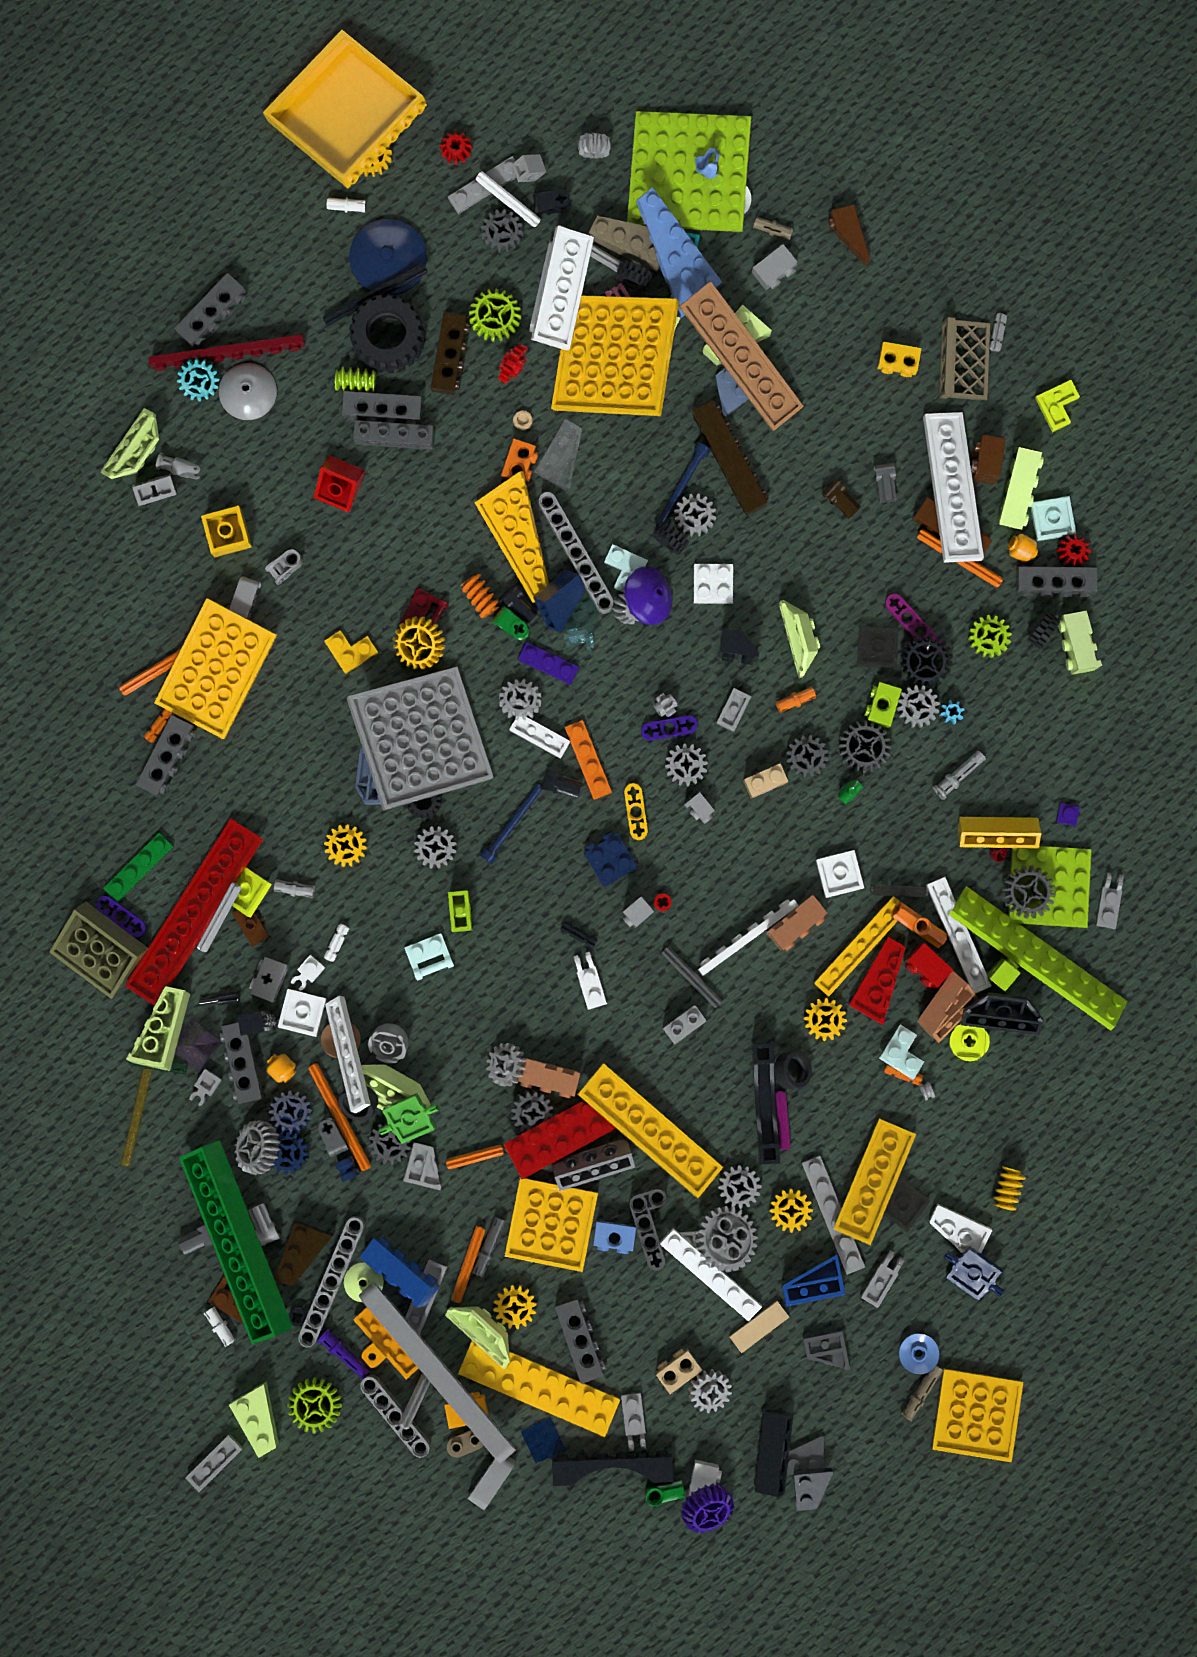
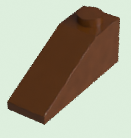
M854 204L832 210L830 218H828L830 229H834L836 236L863 265H868L870 258Z

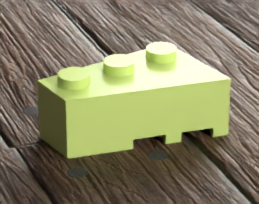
M744 305L736 311L735 315L756 343L770 337L772 330ZM706 344L703 348V354L714 364H721Z
M266 1381L229 1404L258 1458L275 1449L279 1444Z

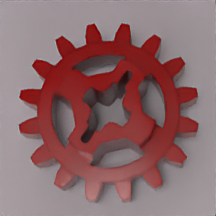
M518 343L514 350L510 349L507 351L499 365L501 372L498 380L508 384L512 377L516 378L521 373L527 361L525 355L528 347Z

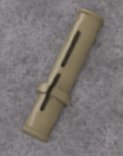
M935 1366L933 1370L925 1375L915 1393L909 1397L910 1401L901 1413L902 1416L910 1421L913 1420L919 1408L925 1404L923 1402L944 1370Z

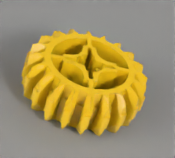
M416 616L412 620L407 619L405 623H401L399 625L400 629L395 631L398 636L393 638L398 643L393 645V648H398L399 650L396 655L402 656L400 662L407 660L406 666L409 667L413 664L414 669H418L419 666L421 669H425L426 666L432 667L433 662L437 663L439 661L438 657L443 656L441 650L446 647L441 644V642L445 641V638H440L439 636L443 631L436 630L438 624L432 626V619L425 621V617L418 619ZM417 628L414 637L407 638L410 629ZM432 648L428 657L421 658L424 649Z

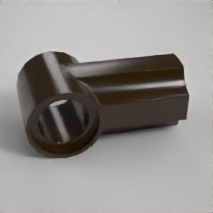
M835 479L822 492L823 497L826 496L831 501V505H835L850 519L861 506L847 493L846 487L839 480Z

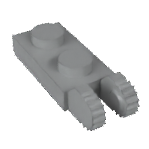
M1106 872L1104 886L1101 889L1095 926L1116 929L1124 876L1118 875L1116 878V888L1112 889L1109 888L1112 874L1111 872Z
M889 1250L883 1262L879 1264L860 1296L877 1308L898 1276V1271L905 1260L903 1257H899L893 1270L887 1267L894 1254L891 1250Z
M641 1392L621 1395L629 1452L634 1451L632 1435L640 1434V1447L642 1450H646L644 1435L646 1431Z

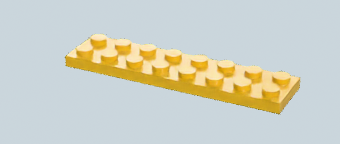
M604 1063L578 1092L577 1095L696 1198L701 1196L723 1168Z
M472 1340L459 1370V1375L601 1436H606L620 1398L585 1383L581 1384L578 1380L510 1351V1362L503 1369Z

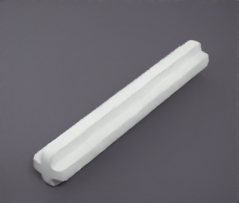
M481 171L477 175L476 181L531 226L536 227L541 219L487 174Z

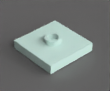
M1069 496L1032 503L1031 513L1037 541L1076 534Z

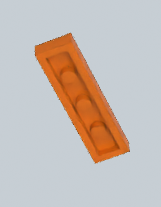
M583 720L565 727L593 799L595 800L612 793Z

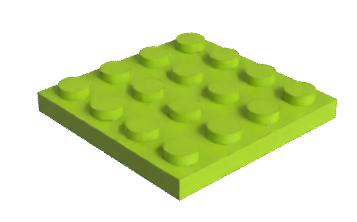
M1039 846V848H1012L1011 873L1016 876L1014 872L1016 868L1022 873V866H1026L1028 871L1029 866L1033 865L1034 872L1040 867V875L1047 872L1048 875L1045 879H1053L1048 884L1049 886H1056L1055 889L1050 890V893H1055L1056 897L1049 898L1054 901L1052 905L1046 904L1050 908L1049 911H1045L1042 908L1044 915L1040 916L1036 911V918H1032L1029 913L1028 919H1024V912L1020 917L1016 916L1018 910L1010 912V908L1013 906L1011 904L1008 911L1010 920L1019 924L1088 928L1091 849ZM1023 876L1016 883L1026 886L1031 881L1032 876ZM1038 880L1037 890L1044 895L1043 886ZM1031 886L1029 889H1023L1027 892V898L1029 895H1034L1031 892ZM1014 889V897L1020 904L1021 894ZM1031 899L1025 908H1035L1041 901Z

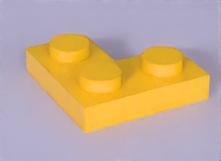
M340 630L324 641L345 674L378 654L368 636L350 646Z

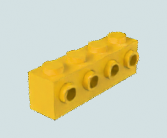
M959 817L958 839L960 847L1039 848L1041 830L1038 818Z

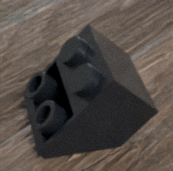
M722 629L718 657H721L722 661L733 662L734 659H738L739 655H742V664L753 665V662H757L759 652L743 631Z

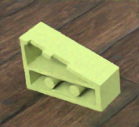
M1087 611L1066 614L1060 617L1061 621L1058 627L1059 631L1064 634L1065 640H1062V647L1064 651H1067L1066 667L1068 671L1071 670V675L1095 671L1101 667V660L1097 661L1094 651L1097 650V646L1092 641L1091 634H1093Z

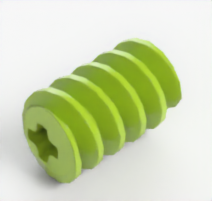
M342 366L340 371L336 370L335 390L339 391L342 386L343 391H347L350 387L351 392H355L356 388L358 392H363L365 388L366 393H370L372 389L375 393V369L372 370L370 375L366 368L363 374H361L360 368H357L356 372L353 373L352 367L349 368L348 372H345V368Z

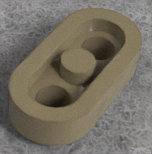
M469 1430L452 1437L447 1443V1452L452 1457L458 1458L474 1452L484 1445L480 1440L478 1443H473L471 1439L476 1437V1435ZM458 1444L460 1450H454L453 1445Z

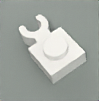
M309 955L297 969L301 975L295 976L291 983L294 984L296 980H300L302 986L299 990L302 991L306 987V981L310 980L313 983L325 967L312 955Z

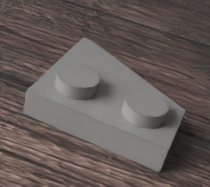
M413 1142L403 1181L441 1190L432 1146Z

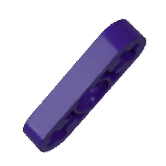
M683 716L646 723L642 727L641 734L645 740H659L692 734L696 731L698 724L694 717ZM686 720H690V723L694 722L691 730L683 727L681 728L682 732H678L676 721H680V725L685 724ZM672 723L675 726V731L672 734H667L664 731L665 724ZM658 724H661L662 736H658L659 732H654L653 737H649L648 734L644 733V731H647V727L651 726L654 730L658 729Z
M102 896L97 900V910L130 935L141 937L146 933V923L114 899ZM109 900L110 902L108 905L112 908H115V905L118 906V908L113 911L112 916L109 915L112 911L106 908L104 910L102 909V901L106 902ZM120 911H124L127 914V919L124 922H119L116 918L117 913ZM131 916L134 918L131 921L132 923L138 925L139 923L141 924V932L137 931L136 933H134V927H132L131 925H128L127 928L125 927V925L130 922Z

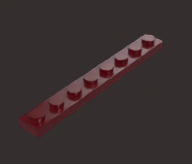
M301 334L148 357L150 367L155 369V371H164L169 366L181 368L182 364H188L187 361L189 359L193 363L196 358H199V362L206 359V361L213 360L214 363L223 362L224 358L232 357L233 360H240L245 355L260 357L265 352L280 354L282 350L286 349L299 351L301 347H305V341Z

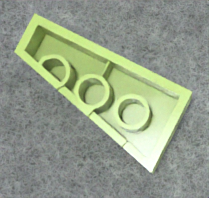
M165 986L153 1008L152 1015L147 1019L144 1025L145 1028L134 1043L135 1046L132 1052L128 1054L126 1060L135 1064L170 1071L190 997L188 992Z

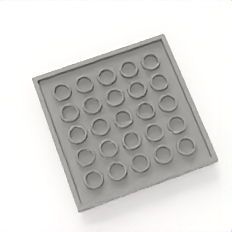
M457 667L347 697L383 811L494 778Z

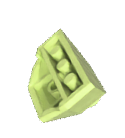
M145 408L142 410L100 473L113 479L136 474L144 466L145 460L155 450L156 444L159 441L156 414Z
M782 600L779 602L783 622L798 677L803 678L818 652L817 649L820 648L819 640L813 635L812 630L815 629L813 619H809L806 612Z
M361 1065L365 1084L378 1097L377 1108L383 1110L384 1107L418 1093L426 1107L430 1106V1102L421 1085L387 1065Z
M450 1307L445 1315L503 1369L508 1366L510 1362L508 1333L501 1323H496L491 1319L492 1316L487 1310L480 1309L479 1307Z

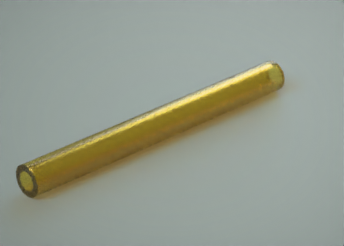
M142 1069L121 1160L122 1166H131L152 1069Z

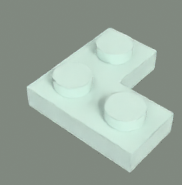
M613 544L604 563L621 570L614 589L623 593L630 573L637 568L645 567L648 560Z
M899 1025L879 1059L913 1080L924 1061L908 1052L917 1035Z

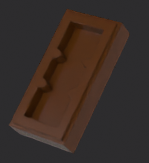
M239 910L232 913L252 947L270 937L255 912L251 918Z

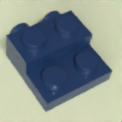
M611 832L602 838V843L598 845L593 843L585 848L587 852L584 855L604 888L637 868L636 863L618 833L613 835Z

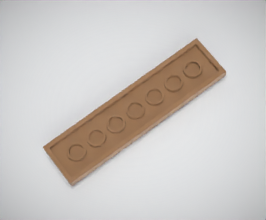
M711 281L679 305L680 309L772 431H775L804 407Z

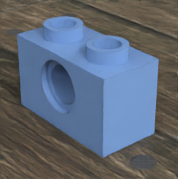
M597 1220L593 1246H597V1250L609 1251V1248L617 1249V1253L628 1254L629 1251H633L636 1226ZM613 1232L620 1235V1240L616 1243H612L609 1240V1235Z

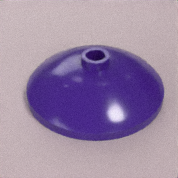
M645 566L632 571L626 580L624 590L625 600L630 612L637 620L647 625L663 622L669 616L673 602L672 591L668 581L658 570L652 567Z

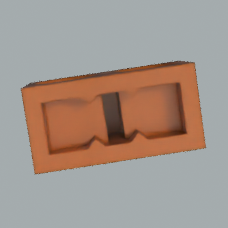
M513 439L501 474L502 479H510L514 476L512 474L513 470L519 468L524 473L525 481L529 482L532 475L530 470L531 464H535L538 457L536 446ZM526 450L529 452V455L526 458H521L518 455L519 452Z

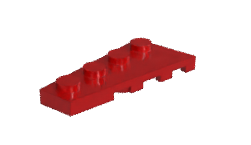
M887 937L849 1003V1006L881 1025H884L886 1012L906 948L890 937Z

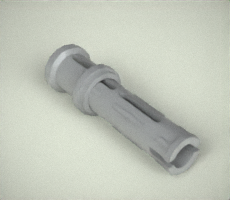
M977 750L952 774H946L943 781L932 787L941 799L945 800L947 798L946 795L953 789H957L960 785L959 783L986 760L985 756Z

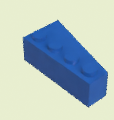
M373 1238L360 1258L378 1274L384 1273V1279L390 1285L399 1286V1293L404 1297L414 1299L412 1304L415 1307L426 1306L440 1287L436 1283L437 1279L429 1273L427 1275L421 1271L422 1267L416 1262H409L402 1251L399 1249L395 1251L391 1248V1243L385 1238Z

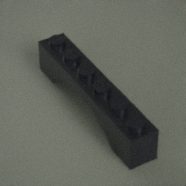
M773 1043L751 1044L759 1164H780L774 1089Z
M647 1451L636 1452V1455L629 1456L628 1452H618L616 1456H608V1453H597L596 1457H588V1454H577L576 1458H568V1455L560 1454L556 1455V1458H552L553 1486H573L586 1475L607 1468L632 1470L647 1477L652 1482H673L672 1454H668V1451H656L655 1455H648Z

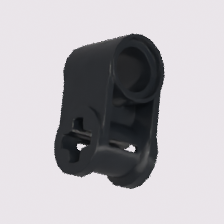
M565 190L538 192L533 195L534 209L537 216L566 212L571 206L570 196ZM561 198L564 199V203H563V204H560V199H561Z

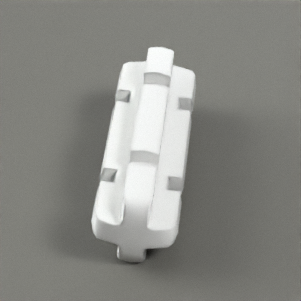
M338 925L337 933L334 934L328 947L329 951L327 950L325 953V959L332 962L335 960L336 952H339L345 939L344 935L349 930L348 926Z

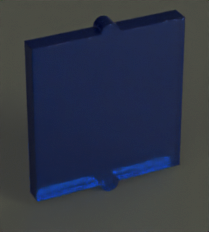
M551 1417L540 1423L535 1422L534 1426L521 1431L536 1464L547 1458L552 1459L553 1455L566 1450Z

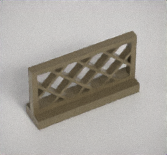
M951 317L946 318L942 322L939 398L987 400L990 323L960 321ZM957 326H963L968 332L963 338L956 332ZM976 328H985V336L981 340L973 332ZM969 334L977 342L972 348L964 341ZM959 343L967 350L962 357L956 352V346ZM977 345H980L984 350V355L980 359L972 351ZM968 353L976 361L971 367L963 360ZM958 362L967 370L961 376L955 371V365ZM977 364L983 368V375L979 378L971 370ZM967 373L975 380L970 386L962 379ZM958 381L966 389L963 393H954V384ZM976 383L983 388L982 395H976L971 388Z

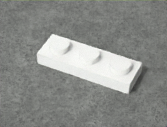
M519 717L518 721L515 720L510 728L511 732L560 759L570 744L569 740L527 717L525 721L522 717Z

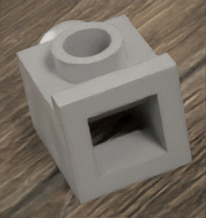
M700 792L684 805L686 809L688 807L692 809L689 812L696 821L700 819L706 824L714 817L712 813L715 810Z

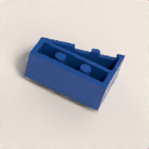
M835 1255L783 1285L781 1288L785 1307L844 1296L845 1290L838 1256Z

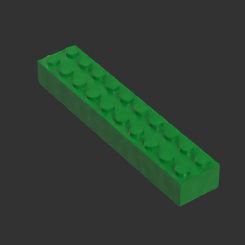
M220 1140L179 1157L251 1344L272 1338L292 1329L290 1317L287 1314L283 1299L278 1291L276 1281L269 1268L268 1261L262 1250L261 1243L255 1232L254 1225Z

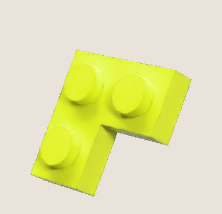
M1072 380L1035 397L1052 432L1071 423L1063 406L1080 397Z

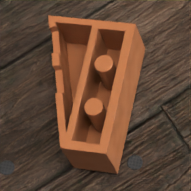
M812 895L766 933L780 951L784 949L788 951L795 945L794 941L798 937L802 939L811 932L809 928L814 924L819 926L826 920L824 916L828 913Z
M953 971L917 1022L939 1043L961 1021L964 1009L979 998L969 984Z

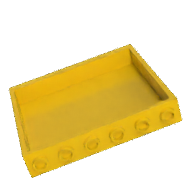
M341 30L265 109L263 114L271 125L346 188H349L357 182L359 176L365 170L371 167L376 158L381 156L385 149L397 140L399 134L411 125L414 118L424 111L427 104L422 94L346 32Z

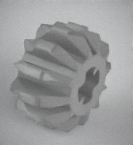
M599 133L581 135L578 143L579 154L590 159L607 157L611 148L610 138L605 134Z
M625 593L618 594L619 599L614 600L616 606L612 608L616 612L614 616L624 624H634L635 621H639L630 612L625 600Z

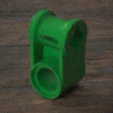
M505 606L501 608L492 620L493 624L498 625L504 632H507L517 640H524L529 635L527 624ZM523 626L522 629L524 630V633L519 632L517 634L516 628H521Z

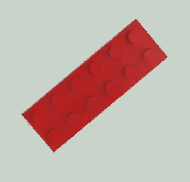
M583 1100L507 1141L503 1145L520 1178L524 1179L616 1129V1127Z

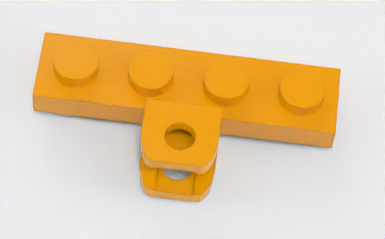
M368 1307L353 1319L372 1341L362 1352V1359L371 1368L378 1366L387 1358L406 1380L418 1369L417 1365ZM370 1353H374L376 1355V1358L374 1360H370L368 1358V1355Z

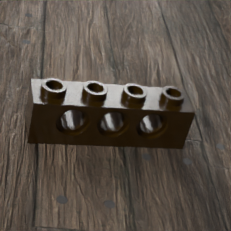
M443 313L431 382L432 392L455 395V391L460 389L461 379H458L459 371H463L464 360H461L462 353H466L467 341H464L465 334H469L470 322H467L466 315ZM452 332L460 334L457 339H451L449 336ZM449 351L456 352V356L453 358H448L446 354ZM449 369L453 371V374L450 377H445L443 375V372L445 370Z

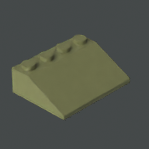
M84 902L74 909L52 946L50 953L112 999L137 967L148 948L88 902Z

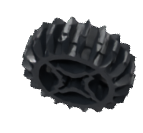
M922 633L921 640L914 636L915 643L908 640L907 644L910 648L903 647L902 650L907 654H900V658L905 659L900 662V666H907L902 672H910L907 679H911L914 676V684L918 682V679L921 680V686H924L925 681H928V685L932 686L933 679L939 684L940 680L938 677L946 679V675L943 672H951V669L946 667L953 666V662L947 660L953 658V654H946L951 650V647L944 648L946 645L945 640L938 643L940 636L932 640L933 635L930 633L928 639H925V634ZM922 645H930L935 648H932L930 651H924L921 648L919 649L918 647ZM913 651L919 658V662L914 668L910 661ZM939 651L943 657V664L940 668L934 661ZM922 656L925 657V658H928V657L931 656V658H930V662H931V663L925 662V663L922 664V662H923ZM927 668L935 673L921 674L919 671Z

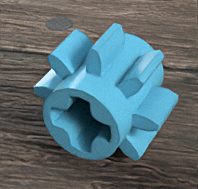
M949 700L948 706H941L944 712L939 714V716L946 718L944 723L952 720V724L955 725L956 718L959 720L963 719L960 713L965 709H960L958 706L959 701L956 704H952V701ZM952 708H954V709H955L954 713L957 714V715H953V716L951 717V716L949 715V714H950V711H949V710H951Z

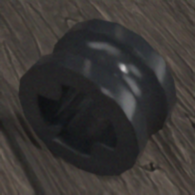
M294 1308L288 1316L293 1326H301L304 1324L307 1314L302 1308ZM294 1312H297V1314L300 1312L303 1315L301 1322L293 1320Z

